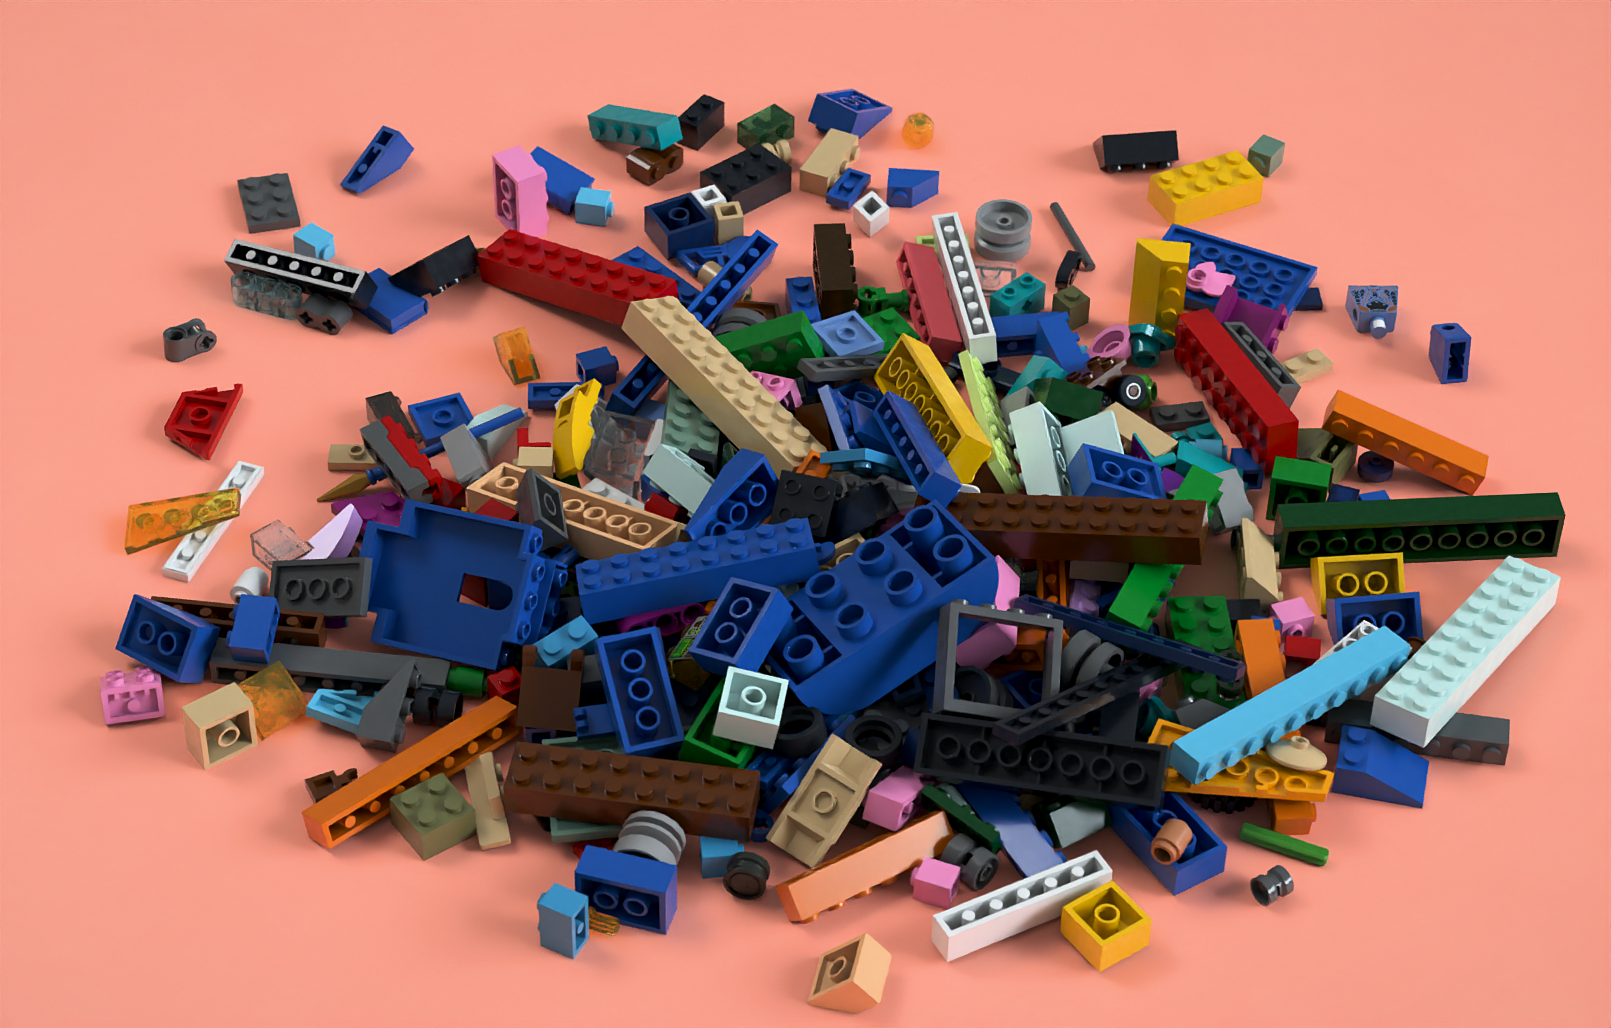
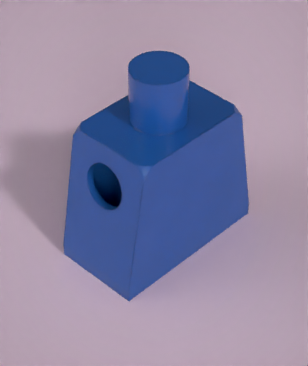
M1455 322L1434 324L1430 330L1429 360L1441 384L1467 382L1472 337Z

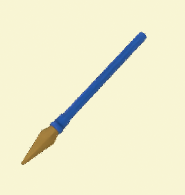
M521 407L469 430L475 438H478L525 416ZM442 441L419 450V453H425L428 459L445 452ZM379 467L373 468V471L368 469L366 473L350 476L317 498V502L362 492L369 485H375L377 481L380 482L387 477Z

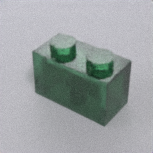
M774 103L737 123V143L748 149L758 143H770L772 145L776 144L779 140L785 139L788 141L794 137L795 117Z

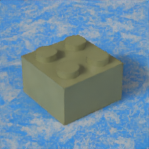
M443 773L389 798L391 824L423 861L477 835L475 809Z

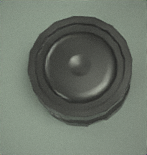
M737 852L731 855L728 860L727 872L723 877V885L735 897L746 900L757 899L766 890V882L770 876V865L767 860L756 853Z

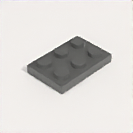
M274 173L267 176L248 177L237 180L249 234L301 227L288 173Z

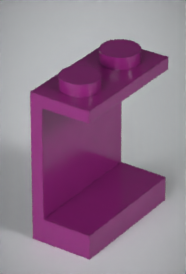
M1226 285L1213 312L1214 317L1220 324L1222 322H1243L1271 354L1275 353L1279 343L1277 338L1281 331L1286 330L1290 319L1287 315L1286 305L1280 304L1276 311L1239 298L1237 288Z

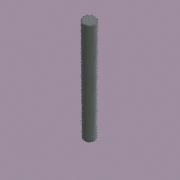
M1053 202L1050 205L1053 215L1074 250L1082 253L1081 262L1086 270L1089 272L1093 271L1096 268L1094 261L1059 203Z

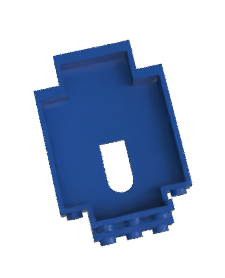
M406 499L399 527L373 521L367 522L359 557L372 559L367 612L375 613L377 616L370 642L499 672L511 667L513 664L514 645L521 647L533 645L553 633L554 619L560 611L561 604L559 598L561 590L568 578L567 565L537 556V552L540 551L543 544L542 529L523 523ZM466 574L509 584L513 592L510 605L503 610H493L459 602Z

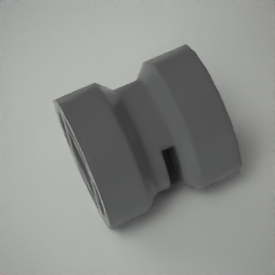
M1276 865L1269 869L1266 875L1260 874L1251 879L1250 889L1259 904L1269 906L1277 901L1278 896L1285 897L1293 892L1294 882L1290 873L1283 866Z

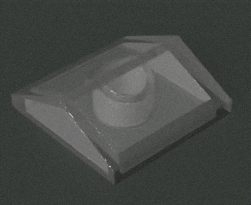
M972 259L984 297L990 298L992 293L1012 282L1017 277V262Z

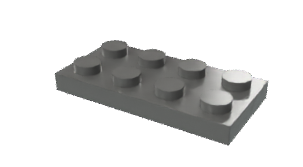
M368 557L272 561L269 597L277 599L280 609L325 613V618L367 617L372 559Z

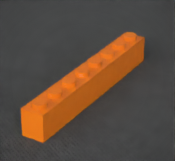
M1273 618L1237 620L1234 641L1238 661L1247 664L1245 675L1242 676L1246 701L1288 679L1284 676L1286 660L1284 654L1279 652L1281 636L1280 631L1274 628ZM1300 729L1292 730L1280 739H1291L1293 736H1301ZM1267 745L1260 748L1259 750L1266 752ZM1265 798L1272 831L1284 835L1309 834L1312 822H1316L1317 819L1314 803L1311 804L1310 801Z
M495 696L305 809L301 813L309 838L330 850L389 814V798L440 773H443L448 778L479 758V755L493 751L523 733V727L516 726L518 707Z

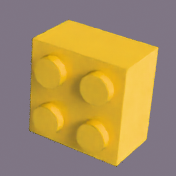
M1111 880L1062 907L1060 933L1098 972H1101L1149 945L1152 919Z

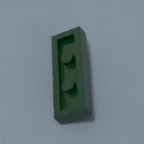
M928 783L921 790L923 808L929 812L945 811L951 828L958 833L966 834L978 842L979 848L985 847L994 854L1001 850L1000 833L993 824L989 822L984 823L978 819L969 807L957 804L942 788L936 789Z

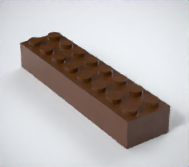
M517 741L503 786L505 812L623 826L625 820L633 813L654 811L674 820L683 829L684 834L750 842L760 798V771Z

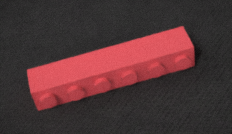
M905 241L896 264L903 289H906L908 293L909 310L915 331L921 337L920 342L930 347L937 360L951 362L952 355L956 351L961 352L963 339L960 337L958 322L954 317L953 306L948 297L949 292L944 283V275L940 270L939 259L936 256L934 247Z

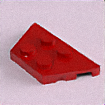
M237 383L234 384V389L219 392L217 387L206 388L200 391L182 392L164 426L165 436L205 460H210L243 394V384Z

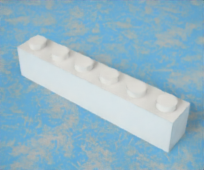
M1095 850L933 915L931 941L944 959L949 962L1062 916L1063 906L1111 881L1113 870L1099 852Z

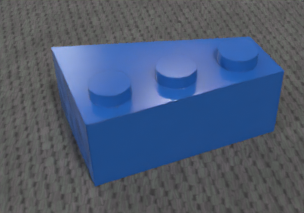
M1067 312L1037 319L1036 343L1033 355L1049 357L1068 374L1083 369L1086 366L1085 363L1091 358L1088 353L1082 354L1077 344L1080 341V337L1077 332L1072 333L1067 324V321L1070 319ZM1099 385L1092 388L1101 392V386Z

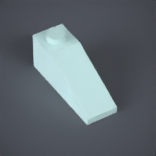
M502 404L476 415L467 428H473L517 408ZM522 410L524 418L476 438L489 455L491 461L527 418V411Z

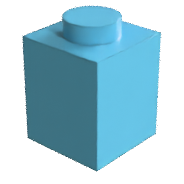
M581 187L575 201V223L606 227L609 217H613L615 211V202H611V191Z
M311 222L293 234L294 252L296 254L328 261L335 256L334 235Z

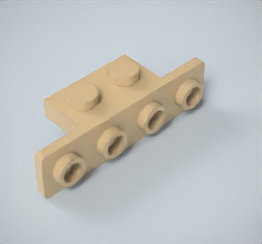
M489 751L479 755L478 759L464 768L471 804L475 809L476 829L482 850L511 843L503 805L505 804L504 785L499 786V782L504 781L500 763L495 764L493 753Z

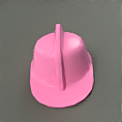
M1116 324L1104 329L1097 335L1085 353H1088L1090 358L1095 356H1114V358H1125L1127 360L1132 352L1129 341V327L1125 324Z

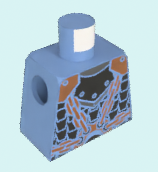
M1348 285L1345 308L1357 332L1371 333L1373 338L1381 339L1387 333L1394 331L1398 307V285Z

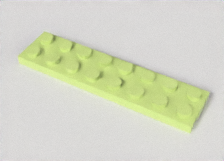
M967 349L959 353L958 357L975 420L993 447L987 460V465L1005 494H1021L1020 490L1023 489V486L1018 476L1020 472L1014 462L1016 458L1010 448L1012 444L1006 434L1008 430L1002 420L1004 416L998 406L1000 402L995 394V385L990 377L985 378L982 372L984 368L977 356L973 358Z

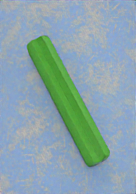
M1244 822L1240 829L1239 838L1243 841L1319 866H1325L1328 861L1329 850L1327 848L1248 822Z

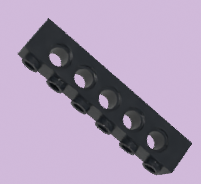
M239 239L233 241L224 259V262L237 277L307 295L319 293L331 301L340 300L348 305L366 310L378 289V286L364 270Z

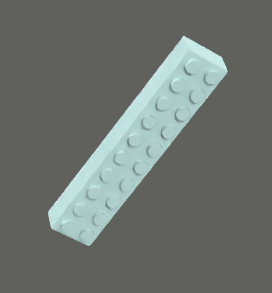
M1508 556L1375 695L1370 725L1424 748L1554 607L1561 577L1550 573L1546 569L1528 564L1519 558Z

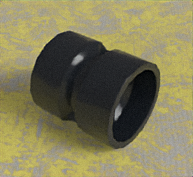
M420 685L413 703V722L432 726L437 722L438 727H445L462 716L464 705L463 692L445 689L440 693L438 688Z

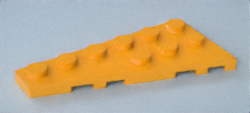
M1158 718L1147 743L1167 745L1171 751L1175 740L1195 729ZM1258 750L1255 754L1242 758L1234 766L1226 767L1219 771L1211 779H1205L1196 785H1193L1169 765L1165 791L1325 802L1333 782L1334 773L1323 769L1315 771L1293 769L1274 761L1268 756L1267 752Z

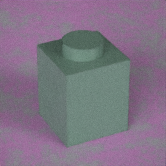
M1263 134L1249 148L1247 161L1261 175L1269 178L1283 163L1285 142Z

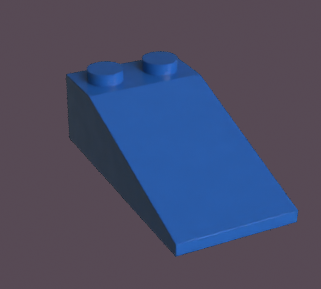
M742 448L721 469L684 529L690 541L699 540L704 536L724 535L734 530L754 529L759 527L772 514L779 480L765 454Z

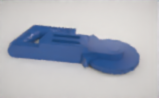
M751 236L736 237L729 244L725 241L724 245L679 250L675 253V259L693 276H698L701 267L709 261H714L721 267H724Z

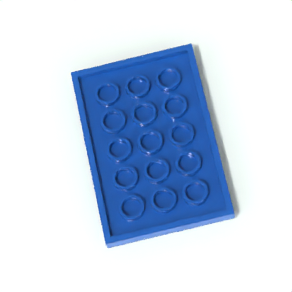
M1174 223L1161 239L1164 241L1191 243L1188 272L1198 264L1214 262L1216 272L1236 276L1232 286L1237 288L1239 298L1276 311L1280 304L1286 305L1289 317L1317 276L1318 267ZM1186 287L1184 305L1198 310L1208 308L1213 314L1220 297L1209 296L1202 291L1194 292Z

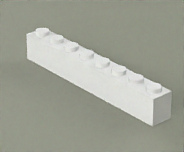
M958 212L933 215V241L966 350L968 349L973 358L977 356L981 364L997 361L995 330Z

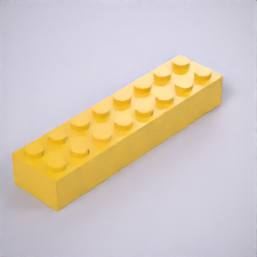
M902 333L873 378L883 395L890 391L915 404L960 483L970 485L978 469L989 459L993 447L930 347Z

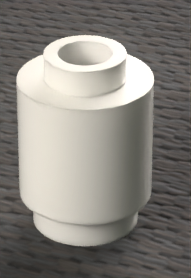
M251 567L243 571L230 590V597L233 602L239 605L241 594L262 596L268 588L269 577L267 573L258 567Z

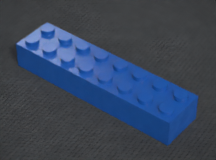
M793 518L787 522L773 525L763 524L754 529L734 530L728 534L714 537L704 536L699 540L685 543L675 542L670 546L660 548H645L640 552L616 554L611 558L591 559L575 565L584 618L589 625L681 605L719 599L731 577L770 587H778L807 581L813 575L820 572L808 518Z

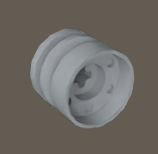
M639 811L631 814L625 820L623 829L619 834V839L612 851L676 865L684 851L686 837L683 829L666 815L654 811Z

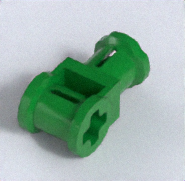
M864 286L858 289L857 300L859 305L857 313L861 318L892 307L896 311L902 310L903 313L909 310L906 289L893 293H886L885 287Z

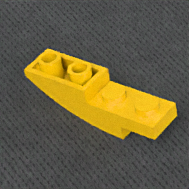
M595 378L576 387L573 394L561 399L559 402L553 429V457L556 476L560 480L569 475H575L582 469L586 452L591 447L594 430L588 423L591 420L590 415L593 407L598 402V394L602 386Z

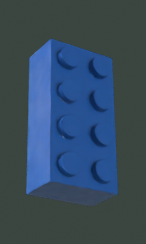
M656 627L596 639L594 653L620 753L653 758L680 752L685 736Z

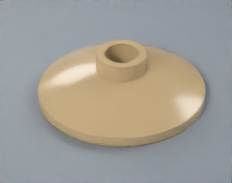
M1293 736L1291 739H1279L1274 743L1267 744L1266 752L1270 758L1293 769L1315 771L1324 768L1327 763L1325 754L1310 745L1309 740L1301 736Z

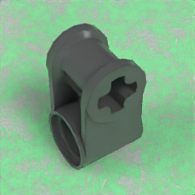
M198 318L169 327L163 332L164 356L170 362H182L187 358L210 351L217 343V337L212 331L207 330L205 323Z

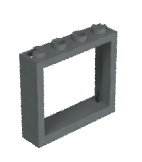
M953 599L950 603L939 608L933 698L934 714L997 722L1022 710L953 699L958 617L1045 631L1041 701L1059 693L1063 620L1053 619V615L1048 613H1037L1035 616L1025 614L1024 610L1017 608L1007 609V611L997 610V606L993 604L973 606L969 605L967 600Z

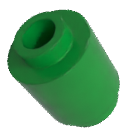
M457 666V669L450 668L447 690L463 692V696L484 698L485 693H488L487 676L489 675H487V669Z

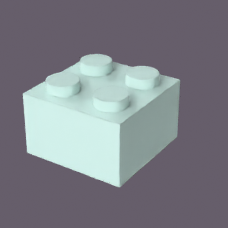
M729 666L713 735L773 749L789 680Z

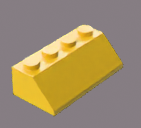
M1137 238L1129 325L1139 323L1152 324L1176 339L1175 326L1178 324V314H1182L1184 309L1191 243Z

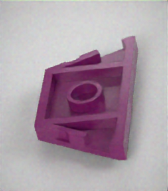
M387 491L334 502L331 504V513L337 516L351 503L363 520L359 534L364 537L368 521L399 527L405 500L393 491Z

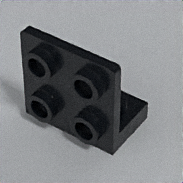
M781 470L769 524L783 523L793 518H808L812 536L826 538L835 497L841 498L843 486L835 480Z

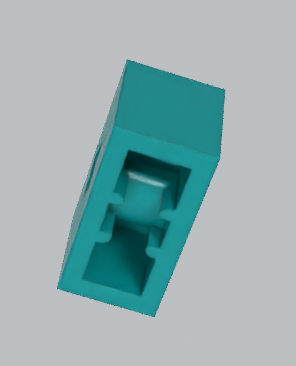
M1028 272L1024 273L990 295V317L1040 312L1044 309L1046 284Z

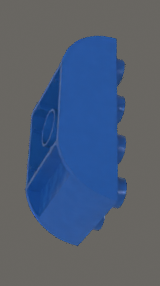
M934 499L927 505L918 506L909 511L903 521L879 537L868 539L861 543L854 554L830 570L813 575L803 588L786 598L793 607V611L764 660L780 678L789 680L788 687L808 708L813 706L823 714L839 715L868 707L936 661L939 608L950 603L953 599L967 600L969 605L973 606L994 603L999 583L996 559L958 520ZM958 617L957 646L967 640L983 621Z

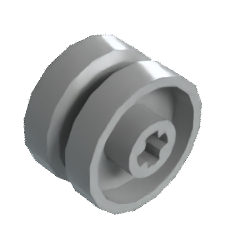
M1008 199L991 200L981 205L975 216V250L982 257L1000 263L1014 262L1022 259L1028 254L1031 246L1030 232L1033 220L1031 211L1025 205Z

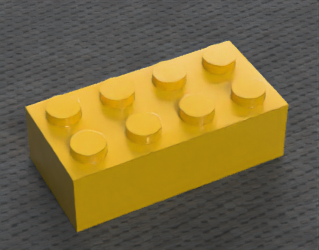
M1236 150L1151 175L1147 200L1170 226L1173 223L1184 226L1260 203L1264 178Z

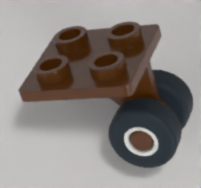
M1095 356L1085 363L1086 366L1083 369L1073 371L1065 377L1067 382L1092 389L1096 385L1101 386V392H1104L1103 399L1109 405L1118 402L1124 407H1137L1143 403L1147 395V387L1141 377L1129 374L1123 375L1120 368L1127 364L1125 358Z

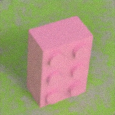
M520 145L493 154L495 217L507 230H516L536 237L547 234L549 216L546 209L548 195L546 192L545 182L547 181V174L545 169L540 167L533 160L531 154L526 153Z

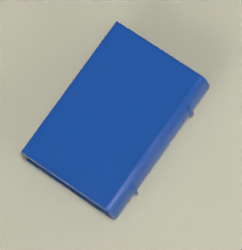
M537 146L530 154L533 160L546 171L547 203L569 215L575 209V201L580 188H591L595 178Z
M381 268L368 273L378 286L368 309L351 306L390 334L396 333L428 313L429 309L428 301L425 298L418 297L390 283L388 277L391 274H388Z

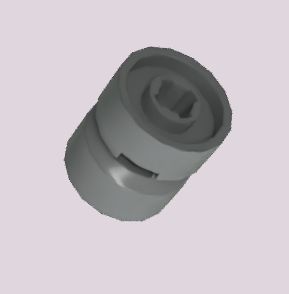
M960 833L947 844L940 861L960 867L961 880L973 889L980 890L994 877L999 867L1000 859L987 848H979L978 842L966 834Z

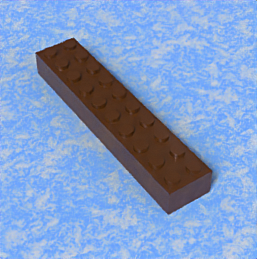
M959 492L957 497L951 500L945 508L994 557L999 555L1001 558L1202 565L1209 529L1207 501L1193 499L1173 500L1164 498L1143 499L1134 497L1112 498L1105 496L1082 497L1076 495L1052 496L1046 494L1022 495L1017 493ZM917 495L914 508L927 505L931 501Z

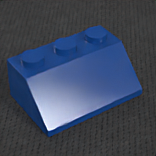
M1419 592L1325 599L1328 630L1334 645L1364 620L1377 628L1385 625L1403 640L1412 636L1424 639Z

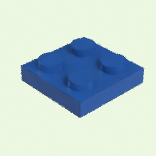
M460 392L408 405V414L425 447L440 442L441 436L463 423L468 426L473 420V416Z

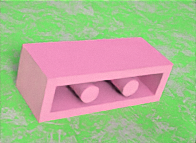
M904 764L895 772H891L886 779L879 781L871 790H867L868 793L862 801V807H865L862 819L896 832L925 809L922 807L921 790L928 783L935 787L936 781L918 779L913 773L914 768Z

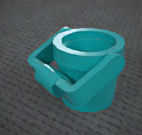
M1145 323L1129 326L1132 361L1141 368L1155 366L1159 362L1160 351L1172 350L1174 348L1176 339L1162 332L1158 326Z
M1152 696L1151 699L1145 698L1139 707L1135 739L1138 742H1148L1147 736H1151L1158 718L1176 724L1171 712L1173 709L1165 706L1157 696Z

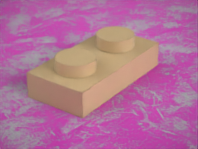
M1315 348L1280 364L1298 384H1302L1333 371L1334 362L1318 348Z

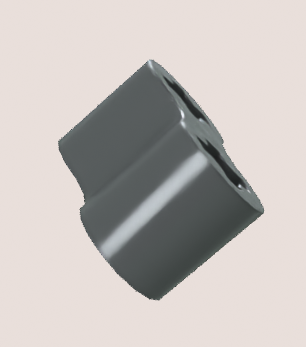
M312 293L298 308L296 317L306 327H318L330 335H337L353 317V311L343 301H331L319 293Z

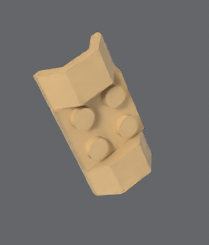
M832 734L767 834L766 839L809 867L814 868L818 866L831 844L836 843L868 793L866 791L883 764L868 757Z

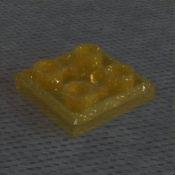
M280 660L238 684L239 688L253 703L256 732L262 741L300 719L306 713V706L309 702Z

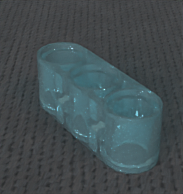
M238 272L231 277L232 298L236 306L287 320L297 319L296 311L303 304L302 289L299 286L249 272Z

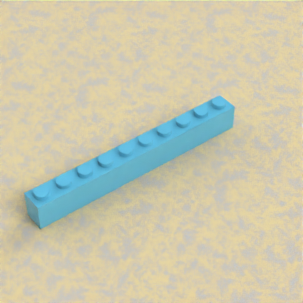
M1384 625L1175 740L1171 750L1169 765L1193 785L1205 779H1211L1219 771L1226 767L1234 766L1242 758L1255 754L1260 748L1271 742L1278 741L1283 735L1292 730H1298L1308 721L1319 718L1324 712L1333 707H1339L1347 699L1360 695L1365 689L1374 684L1381 683L1388 676L1398 672L1408 662L1407 657L1410 644Z

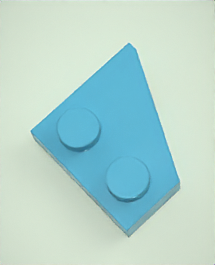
M318 689L306 706L305 716L356 734L364 707L380 691H374V696H356V690L335 691L333 689Z

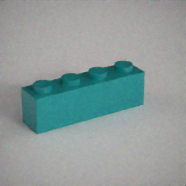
M607 104L587 115L593 139L663 150L683 139L678 115Z

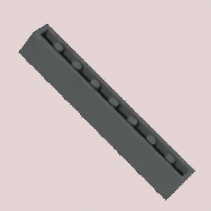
M220 637L217 638L209 662L212 683L229 685L235 682L238 686L316 693L318 689H333L335 691L356 690V696H374V691H380L410 659H415L420 671H422L421 685L438 688L439 692L442 693L447 689L448 673L450 668H452L451 660L281 643H273L268 664L233 660L230 649L226 647V638ZM415 688V691H414V694H413L412 699L415 698V695H416V692H417V689H416V688Z

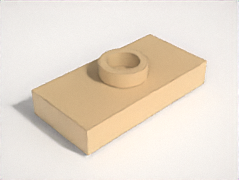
M330 444L328 470L367 471L371 469L373 471V468L379 467L365 450L364 445Z

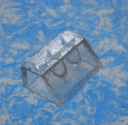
M605 410L584 468V474L591 481L594 478H598L639 501L641 495V475L644 474L642 473L644 470L643 455L656 421Z

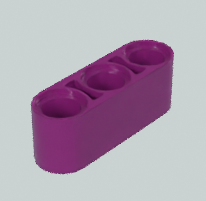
M700 602L615 619V625L620 634L654 626L656 628L660 627L661 637H665L691 628L698 617H705V609Z

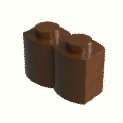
M672 144L663 150L639 147L626 157V172L649 185L663 179L665 174L673 173L681 168L684 161L683 148L676 144Z

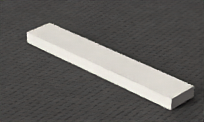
M242 461L237 462L162 567L163 576L189 583L265 475L264 467Z

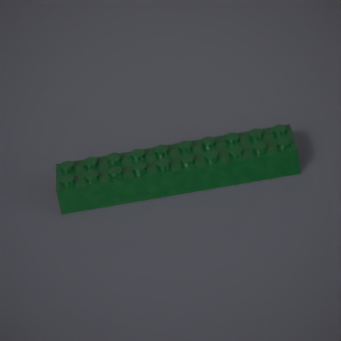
M1558 492L1277 504L1273 532L1274 552H1279L1278 569L1311 568L1310 558L1401 552H1403V564L1506 559L1508 556L1514 558L1557 557L1566 514Z

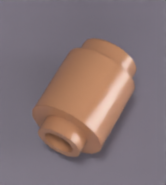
M1166 820L1151 843L1153 858L1165 865L1177 861L1192 839L1193 835L1189 826L1182 820Z

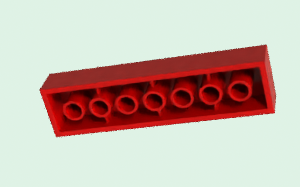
M509 229L477 255L482 282L621 326L632 301L674 296L679 300L675 279L516 230Z
M1208 308L1178 314V324L1175 326L1177 348L1174 349L1176 363L1180 364L1185 370L1187 377L1191 378L1196 384L1198 391L1203 393L1208 404L1214 407L1219 418L1225 421L1231 433L1235 434L1241 442L1242 447L1248 449L1254 463L1258 464L1264 473L1273 472L1276 456L1296 459L1299 420Z

